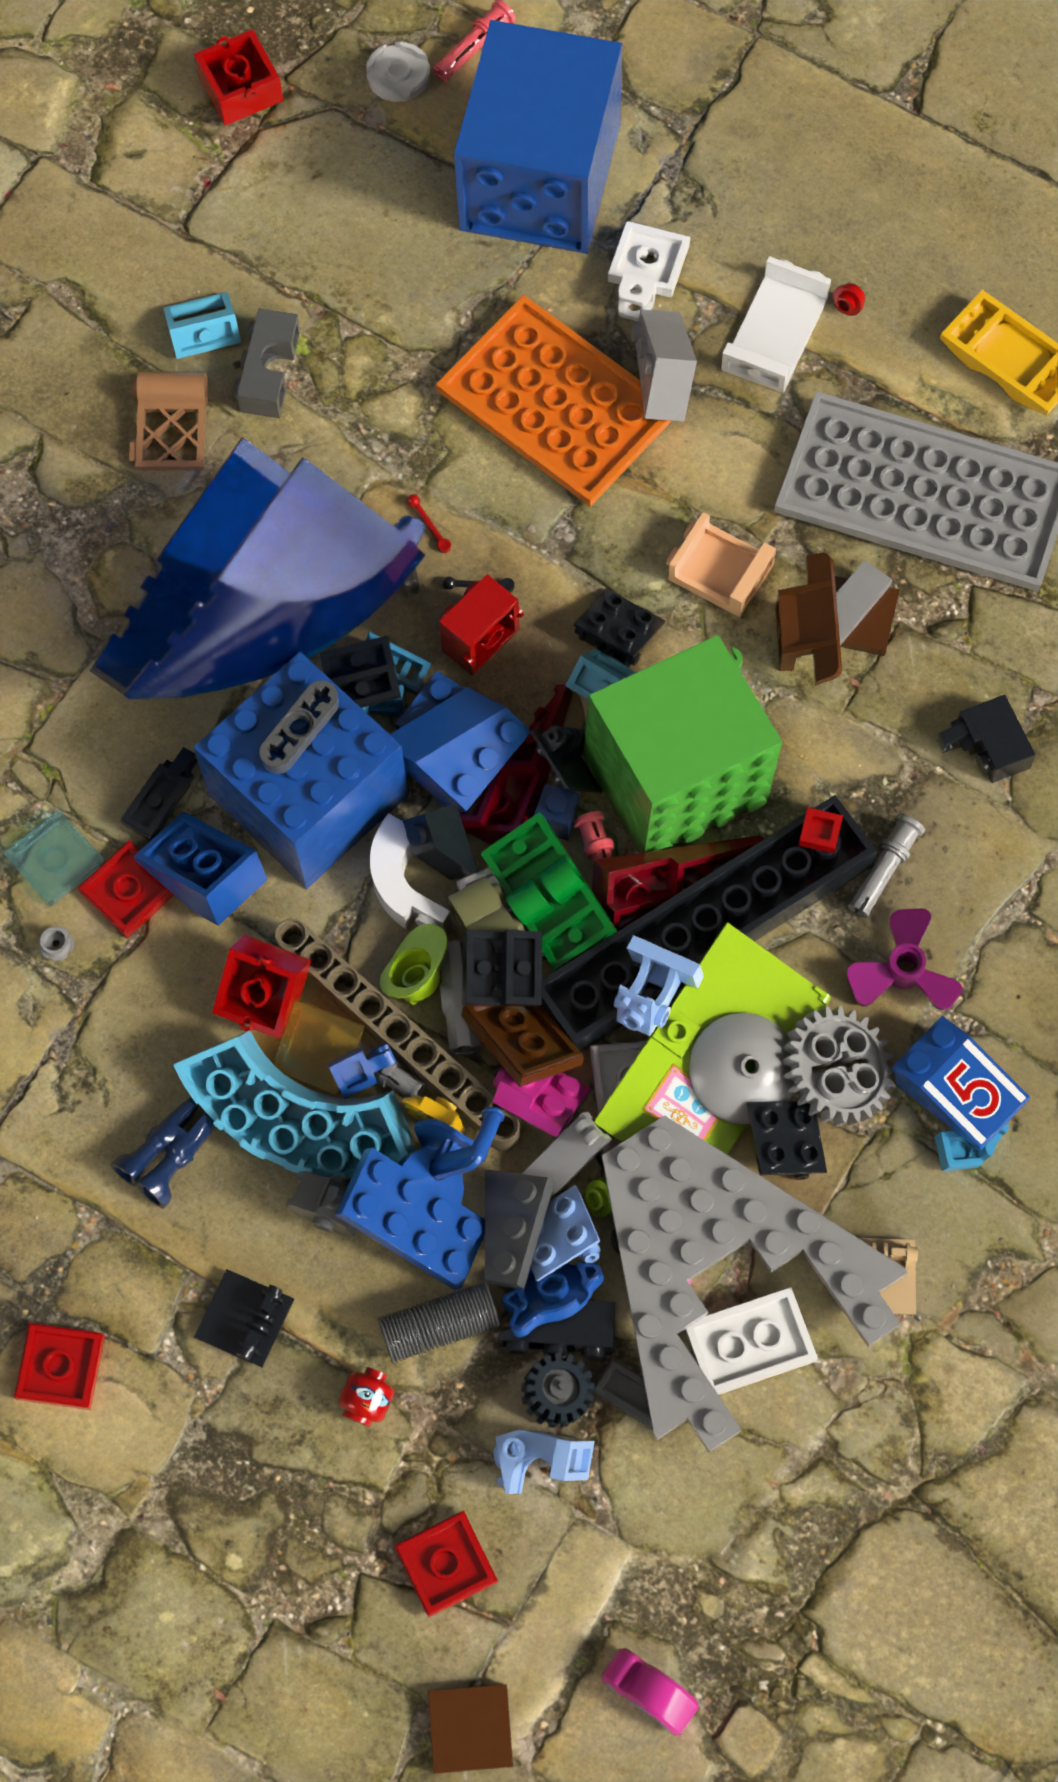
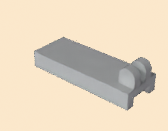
M865 560L836 593L840 646L892 583L890 577Z
M589 1112L581 1113L522 1173L525 1175L548 1177L555 1182L550 1201L612 1140L608 1134H604L592 1121V1116Z

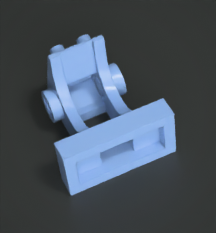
M633 935L627 950L631 959L641 964V967L629 989L622 985L619 986L614 1007L617 1008V1022L630 1030L639 1031L650 1036L657 1026L662 1028L665 1025L670 1014V1007L668 1006L680 983L683 982L698 989L704 975L700 964ZM648 983L662 989L655 1001L649 997H642Z
M516 1430L495 1437L497 1446L494 1447V1460L496 1466L502 1472V1476L497 1478L499 1487L504 1486L505 1494L522 1493L527 1467L538 1458L549 1464L551 1467L550 1478L562 1481L588 1480L595 1441L570 1438L535 1430Z

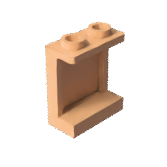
M703 512L697 521L692 520L689 523L683 536L685 541L681 547L675 546L666 562V565L669 566L668 580L740 618L773 567L776 548L764 542L759 550L709 523L710 515Z

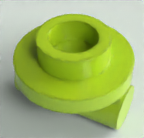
M605 1176L591 1181L587 1185L584 1194L588 1210L597 1217L613 1216Z

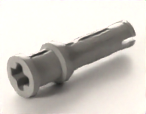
M898 814L895 818L896 825L889 837L881 841L879 857L848 905L852 912L856 909L859 910L857 912L858 916L868 918L870 911L899 863H904L910 857L909 850L917 836H922L925 832L924 826L910 816Z

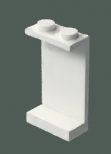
M769 256L766 262L765 277L733 344L728 342L723 351L721 370L784 393L827 302L831 279L825 277L820 272L808 271L794 266L787 260H778Z

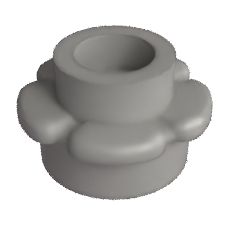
M50 927L46 929L40 937L39 951L41 955L45 958H51L53 961L64 960L68 952H72L74 949V939L69 936V931L63 927ZM54 942L60 943L58 947L53 946Z

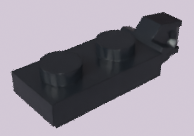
M183 747L173 762L167 759L163 764L159 763L121 817L122 825L151 841L191 786V782L194 779L191 771L198 762L196 754Z

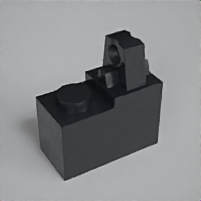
M1005 694L960 711L958 719L951 722V728L938 734L937 742L943 753L962 747L963 751H968L970 756L976 754V762L980 771L983 774H988L991 783L1030 769L1036 755Z

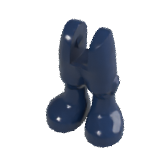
M192 1098L180 1104L160 1124L152 1127L147 1134L145 1143L130 1154L120 1155L111 1164L113 1170L124 1181L132 1186L138 1184L141 1192L162 1209L170 1203L172 1198L169 1182L178 1169L185 1167L193 1161L195 1153L204 1144L215 1127L213 1119L206 1113L189 1132L183 1129L199 1106V1104L196 1105ZM166 1151L164 1158L144 1176L147 1167L161 1152Z

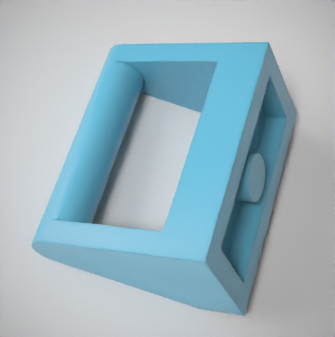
M228 291L163 307L177 359L242 343ZM225 306L224 310L174 322L173 320L175 318Z
M594 649L580 656L565 686L588 699L590 694L637 672L602 651Z

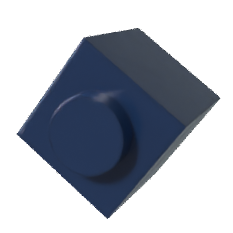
M545 783L534 815L539 812L543 814L556 836L569 841L574 827L573 821L577 818L579 812V793Z

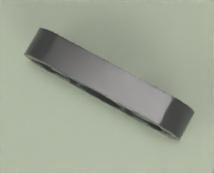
M323 680L310 684L260 747V757L267 771L274 774L287 772L335 714L339 707V698L333 684ZM325 694H328L329 703L321 702L315 708V696L323 697ZM313 709L315 710L317 719L311 713ZM297 719H304L309 722L310 728L305 734L295 735L289 730L291 723ZM281 736H285L288 741L283 748L285 758L282 760L277 757L271 761L270 752L272 750L279 752L285 743Z

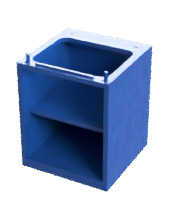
M490 20L454 152L460 231L588 254L621 124L622 43Z

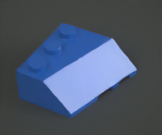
M466 687L419 717L404 724L399 729L390 733V735L402 746L405 771L443 807L456 804L458 811L464 812L479 797L530 734L531 730L505 706Z

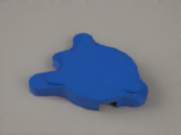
M578 1262L577 1266L566 1263L540 1281L535 1279L530 1267L524 1289L501 1286L513 1290L505 1294L501 1300L504 1309L513 1314L509 1322L511 1333L516 1337H523L539 1325L560 1321L579 1312L587 1304L593 1292L603 1282L604 1275L601 1267L595 1263L584 1264Z

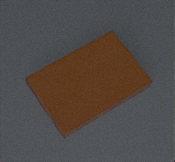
M466 1005L462 1008V1018L519 1087L579 1067L583 1063L584 1055L541 1005Z

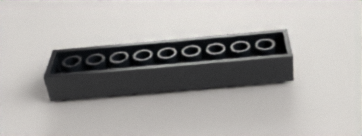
M836 795L813 808L843 815L834 854L799 846L806 816L805 813L543 978L541 1006L579 1051H584L623 1026V1024L617 1022V1008L614 1007V1001L619 991V986L622 985L629 989L641 967V964L631 959L627 950L633 935L699 964L726 923L731 924L755 942L873 867L877 850ZM681 982L676 991L683 988L685 983ZM648 983L642 997H649L655 1001L662 989Z

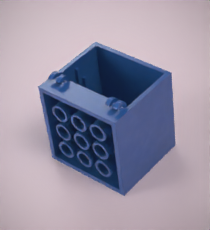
M301 652L295 655L194 746L209 796L306 889L409 795L407 779L410 778V775L405 771L402 746ZM321 680L333 684L339 698V707L335 714L287 772L274 774L267 771L260 757V747L310 684ZM325 694L323 697L315 696V708L321 702L329 703L328 694ZM313 709L311 713L317 719L315 710ZM297 719L291 723L289 730L295 735H302L309 730L310 724L304 719ZM281 736L285 743L279 752H274L273 750L270 752L271 761L277 757L282 760L285 758L283 748L288 743L285 736Z

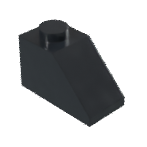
M456 804L403 820L406 836L413 855L449 880L478 872Z

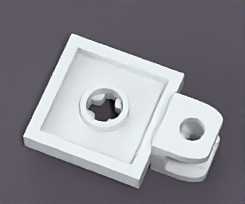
M629 221L626 222L608 273V282L620 285L618 314L620 317L638 321L640 310L632 311L629 309V305L636 304L640 305L641 309L652 310L656 294L672 298L690 246V237ZM648 255L654 256L655 263L647 264L641 259H646Z

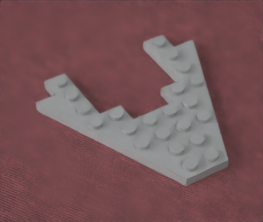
M664 1115L602 1155L653 1435L656 1440H659L688 1421L708 1453H710L742 1430L678 1334L708 1315L707 1309L688 1281L748 1242L752 1245L770 1273L803 1253L867 1347L900 1326L901 1323L880 1293L907 1275L908 1272L903 1266Z

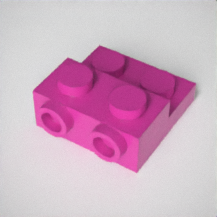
M502 1067L493 1083V1086L497 1087V1091L492 1103L558 1137L586 1101L591 1088L564 1073L519 1087L504 1067Z

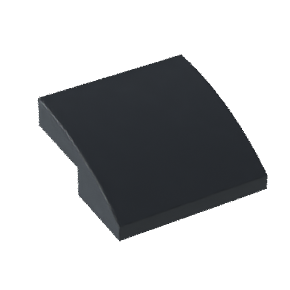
M388 636L319 653L324 674L361 708L401 698Z
M505 930L503 932L464 931L462 1005H542V932Z

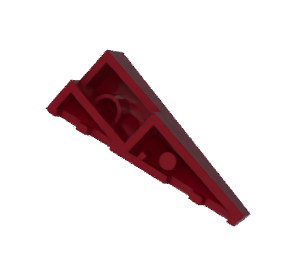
M757 835L597 859L593 862L592 892L616 930L619 931L765 838Z

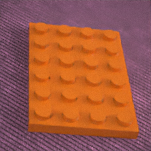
M525 295L436 383V391L589 507L601 497L671 422L670 420L645 419L640 380Z

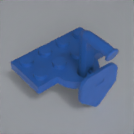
M487 1107L482 1111L483 1121L474 1141L442 1121L436 1119L418 1121L414 1126V1131L422 1147L402 1157L399 1163L394 1162L373 1147L365 1149L335 1216L453 1290L462 1289L485 1236V1219L461 1204L464 1193L463 1176L461 1173L474 1170L486 1160L499 1124L504 1120L503 1111L496 1107Z

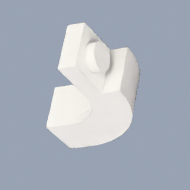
M388 813L375 834L370 852V869L377 898L386 913L403 928L407 929L413 918H415V922L419 926L435 924L446 933L452 924L450 911L417 893L409 886L404 877L406 866L413 852L406 836L403 821Z

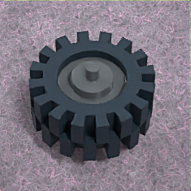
M555 1353L552 1357L547 1355L539 1362L537 1361L525 1375V1382L521 1385V1392H524L525 1395L521 1399L523 1405L528 1404L529 1409L526 1411L529 1416L535 1414L538 1417L536 1419L537 1423L548 1422L547 1427L555 1428L557 1425H560V1428L566 1427L571 1422L577 1421L588 1410V1406L594 1398L591 1393L595 1390V1385L589 1382L592 1374L590 1370L587 1372L583 1371L582 1367L585 1364L581 1360L576 1364L573 1362L574 1356L569 1354L565 1358L561 1357V1353Z

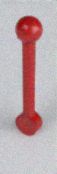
M416 494L409 495L407 504L415 508L437 540L438 551L448 553L451 550V542L443 538L421 507L419 496Z

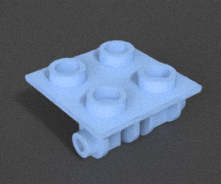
M576 1185L551 1200L548 1204L531 1263V1268L537 1281H540L577 1256L585 1260L586 1263H594L599 1259L601 1249L598 1243L600 1239Z

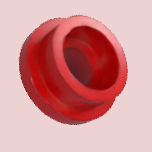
M846 283L834 290L833 302L841 313L855 316L862 311L865 294L859 286L853 283Z

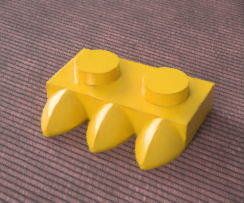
M411 1096L403 1098L401 1101L405 1104L404 1108L409 1110L407 1113L419 1121L436 1119L450 1125L462 1134L465 1131L460 1120L461 1115L455 1111L457 1107L437 1096L434 1101L426 1096Z

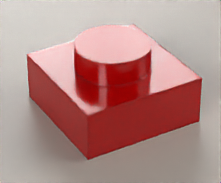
M807 807L799 846L834 854L843 815Z

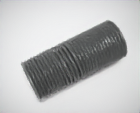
M486 1282L479 1285L476 1284V1286L473 1285L472 1287L469 1286L465 1290L451 1292V1294L443 1295V1297L429 1299L424 1304L421 1302L420 1306L416 1304V1308L412 1305L411 1308L407 1307V1309H400L396 1313L393 1312L392 1314L389 1313V1315L386 1314L385 1316L378 1317L384 1341L393 1364L402 1361V1359H409L413 1355H420V1353L423 1354L426 1351L430 1352L431 1349L435 1350V1346L439 1349L440 1346H449L453 1342L467 1340L471 1336H478V1334H485L489 1330L492 1331L493 1329L500 1328L497 1312Z

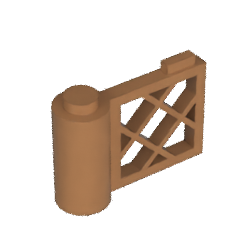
M138 372L137 379H131L132 399H137L138 408L136 442H130L129 462L135 463L136 470H204L206 406L208 404L207 373ZM146 413H161L167 419L154 432L145 424ZM185 413H198V423L188 432L176 422ZM173 425L183 437L169 448L159 436ZM145 432L149 435V437L146 440ZM196 433H197V441L193 438V436H194ZM154 441L166 451L158 460H144V450ZM188 441L197 449L196 460H181L175 453Z

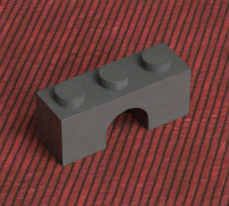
M258 308L256 320L250 321L248 328L250 344L248 350L244 349L242 352L241 369L243 372L241 379L237 378L235 380L233 397L238 399L241 413L280 419L287 391L284 372L272 371L267 369L266 366L276 359L294 360L301 334L298 314Z

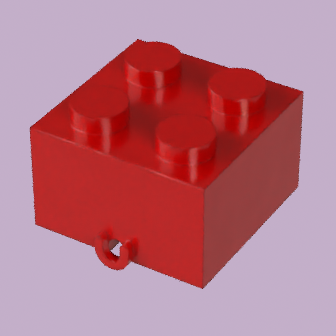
M253 29L230 39L223 36L217 40L216 45L194 53L198 77L225 126L284 101L280 77ZM226 41V44L222 46L221 43Z
M488 574L479 582H472L465 590L464 597L456 605H449L440 616L439 627L442 651L471 676H474L520 630L519 617L522 618L524 613L519 608L518 599Z
M244 934L229 949L212 1013L239 1023V1028L243 1031L255 1029L280 1039L294 1022L311 959Z

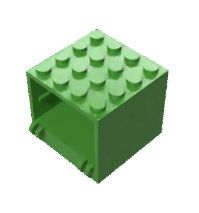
M719 635L589 695L583 756L639 853L673 848V845L684 840L692 842L701 837L705 830L715 825L717 827L726 826L736 818V815L746 810L748 812L759 810L767 803L782 740L740 672L743 661L742 653L732 647V654L730 655Z

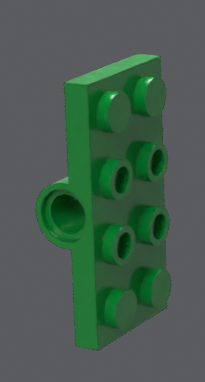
M540 812L481 852L482 857L506 893V900L518 919L529 931L542 932V952L554 971L618 932L544 815Z

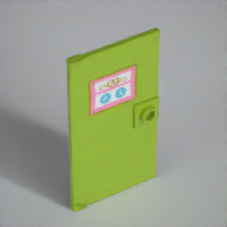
M726 923L699 963L704 977L698 989L687 984L683 986L670 1006V1014L665 1025L662 1028L657 1026L593 1122L600 1129L622 1143L665 1115L723 1153L728 1154L747 1124H734L721 1120L706 1110L697 1099L689 1079V1057L697 1037L713 1021L735 1013H751L763 1016L778 1025L787 1035L788 1032L796 1028V1022L815 1010L818 1012L823 1009L830 1001L831 996L731 924ZM747 1060L745 1070L750 1074L754 1073L755 1064L753 1061Z

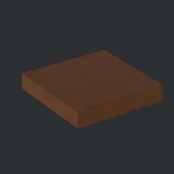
M835 576L836 593L848 580L847 578ZM889 587L840 647L885 656L900 589Z
M507 1684L428 1691L434 1774L513 1767Z

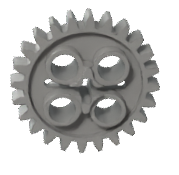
M829 1006L818 1012L815 1010L795 1023L796 1028L787 1034L791 1041L783 1045V1049L791 1054L782 1060V1064L791 1067V1071L783 1075L784 1079L794 1080L795 1084L789 1089V1092H800L802 1096L797 1104L800 1106L808 1102L810 1104V1116L821 1112L822 1123L833 1119L835 1126H840L846 1122L849 1126L873 1117L872 1114L883 1109L881 1104L891 1098L886 1091L894 1087L895 1083L888 1079L887 1076L893 1074L894 1071L893 1067L888 1066L886 1061L893 1058L894 1055L883 1052L882 1048L887 1045L888 1041L877 1040L876 1036L880 1029L876 1027L869 1030L867 1028L868 1017L856 1021V1010L844 1014L842 1006L832 1011ZM847 1041H848L849 1044L851 1045L852 1050L849 1048V1046H848V1044H847ZM816 1047L820 1050L821 1056L817 1053ZM863 1059L865 1063H857L848 1068L840 1066L854 1060ZM830 1064L839 1066L819 1073L812 1071V1069L825 1068ZM857 1077L860 1079L862 1086L859 1084ZM825 1081L829 1084L831 1092L827 1089Z

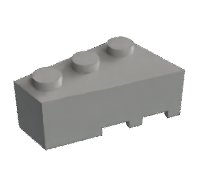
M641 309L638 322L633 323L631 336L632 342L636 344L645 419L685 421L697 360L680 312Z

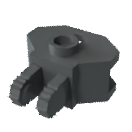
M299 1171L297 1179L301 1181L295 1197L288 1199L285 1206L296 1215L311 1221V1224L318 1229L326 1232L333 1231L348 1237L355 1236L357 1229L335 1216L350 1181L337 1175H331L330 1178H326L308 1171Z

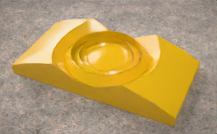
M981 290L941 333L940 339L969 369L985 374L993 379L1014 401L1034 411L1048 415L1058 404V343L987 292Z

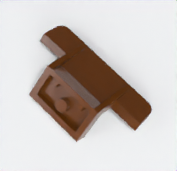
M824 552L806 555L807 585L778 590L775 605L779 670L793 671L796 658L813 654L815 685L834 680L842 672L834 561Z

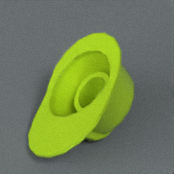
M425 924L418 926L408 933L381 974L379 984L383 993L391 998H403L408 1004L415 1005L418 1001L430 997L437 990L441 979L439 965L448 947L447 935L441 927L435 924Z

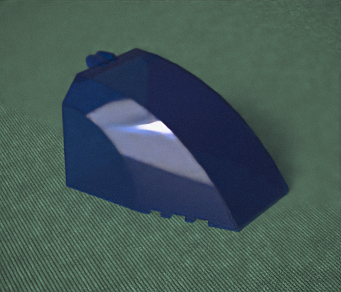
M241 437L159 554L156 562L162 568L155 579L150 575L144 579L140 588L147 593L137 609L132 605H129L123 616L130 621L120 637L116 634H111L90 672L128 699L187 697L223 690L273 675L299 652L310 658L335 644L377 611L401 587L425 557V554L417 547L422 539L421 536L426 532L425 523L419 518L405 515L404 517L401 516V519H398L399 522H396L393 526L307 459L302 457L293 471L289 473L261 450Z

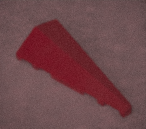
M557 684L554 688L555 695L545 708L539 707L534 713L535 721L529 727L531 731H546L554 725L563 727L572 697V692L570 688L565 686L566 684ZM531 733L470 808L460 814L465 832L490 845H493L534 816L545 783L547 784L551 765L548 760L538 753L535 747L537 742Z

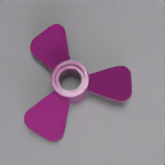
M923 908L899 909L892 913L889 919V926L896 947L892 950L888 962H856L849 966L847 981L858 1005L862 1007L871 1005L891 985L900 989H910L917 985L931 1004L938 1010L943 1011L950 1009L960 997L962 985L957 980L925 969L926 956L919 945L931 921V914L928 910ZM899 961H909L914 965L915 970L911 972L902 971L897 966V963Z

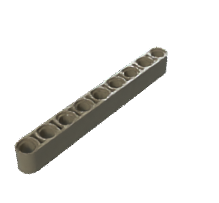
M290 918L279 923L275 930V938L279 948L311 959V961L319 957L328 960L322 968L309 967L307 979L380 1045L387 1043L395 1059L418 1080L425 1082L426 1087L436 1096L457 1107L455 1111L461 1115L460 1118L477 1133L483 1121L482 1111L472 1112L468 1110L467 1105L469 1102L479 1099L487 1104L485 1108L496 1107L503 1111L504 1120L500 1124H509L514 1130L505 1137L495 1135L491 1144L492 1147L497 1150L507 1151L518 1144L521 1135L519 1119L513 1113L492 1103L495 1096L303 922ZM296 934L302 937L295 945L284 943V940L289 935ZM341 981H350L354 984L347 992H339L335 989ZM369 1004H375L380 1007L378 1013L372 1016H366L361 1011ZM393 1028H402L406 1031L405 1036L398 1040L391 1039L387 1035ZM425 1051L433 1055L428 1063L420 1064L414 1061V1057L419 1052ZM448 1075L456 1076L460 1080L452 1088H446L440 1082Z

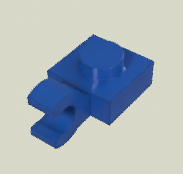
M384 1043L374 1048L366 1056L359 1047L328 1062L327 1065L343 1098L346 1099L378 1083L373 1073L389 1067L397 1061L388 1044Z

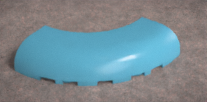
M251 1030L173 1064L181 1082L196 1105L199 1104L205 1110L219 1130H224L240 1143L239 1146L263 1160L266 1158L292 1172L308 1171L324 1177L337 1175L345 1179L352 1178L365 1149L373 1147L396 1163H399L402 1157L416 1150L411 1131L393 1090L375 1096L346 1099L310 1090L286 1076L267 1058L257 1044Z

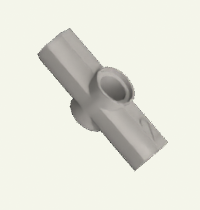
M450 941L440 964V971L442 973V983H440L443 1016H446L449 1052L458 1055L472 1054L475 1051L481 1050V1039L461 1016L462 1008L466 1006L462 1005L463 942Z

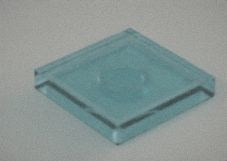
M60 809L4 852L6 859L49 907L105 863L104 858Z

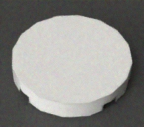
M395 42V45L387 46L385 44L378 47L370 55L366 64L367 82L371 90L380 98L388 101L403 102L418 97L427 88L430 81V64L426 54L416 45L407 42Z

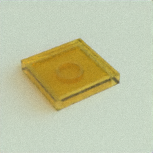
M295 1000L273 1064L288 1076L335 1095H340L341 1092L327 1063L357 1049L365 1025L302 1000Z

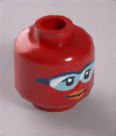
M366 1367L364 1373L358 1371L350 1373L338 1400L339 1406L344 1409L342 1416L368 1427L371 1426L372 1422L383 1421L394 1396L393 1387L385 1382L388 1375L370 1367Z

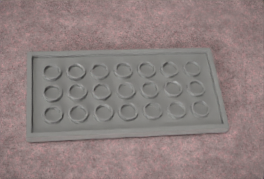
M816 391L775 504L774 512L1039 592L1058 534V462Z

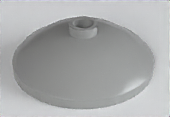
M735 1013L713 1021L697 1037L689 1057V1079L697 1099L711 1114L721 1120L734 1124H750L748 1102H788L793 1093L789 1092V1089L795 1084L793 1079H784L783 1075L791 1071V1067L782 1064V1060L791 1055L783 1049V1045L790 1042L789 1037L774 1022L756 1014ZM747 1060H751L755 1064V1071L752 1074L745 1070Z

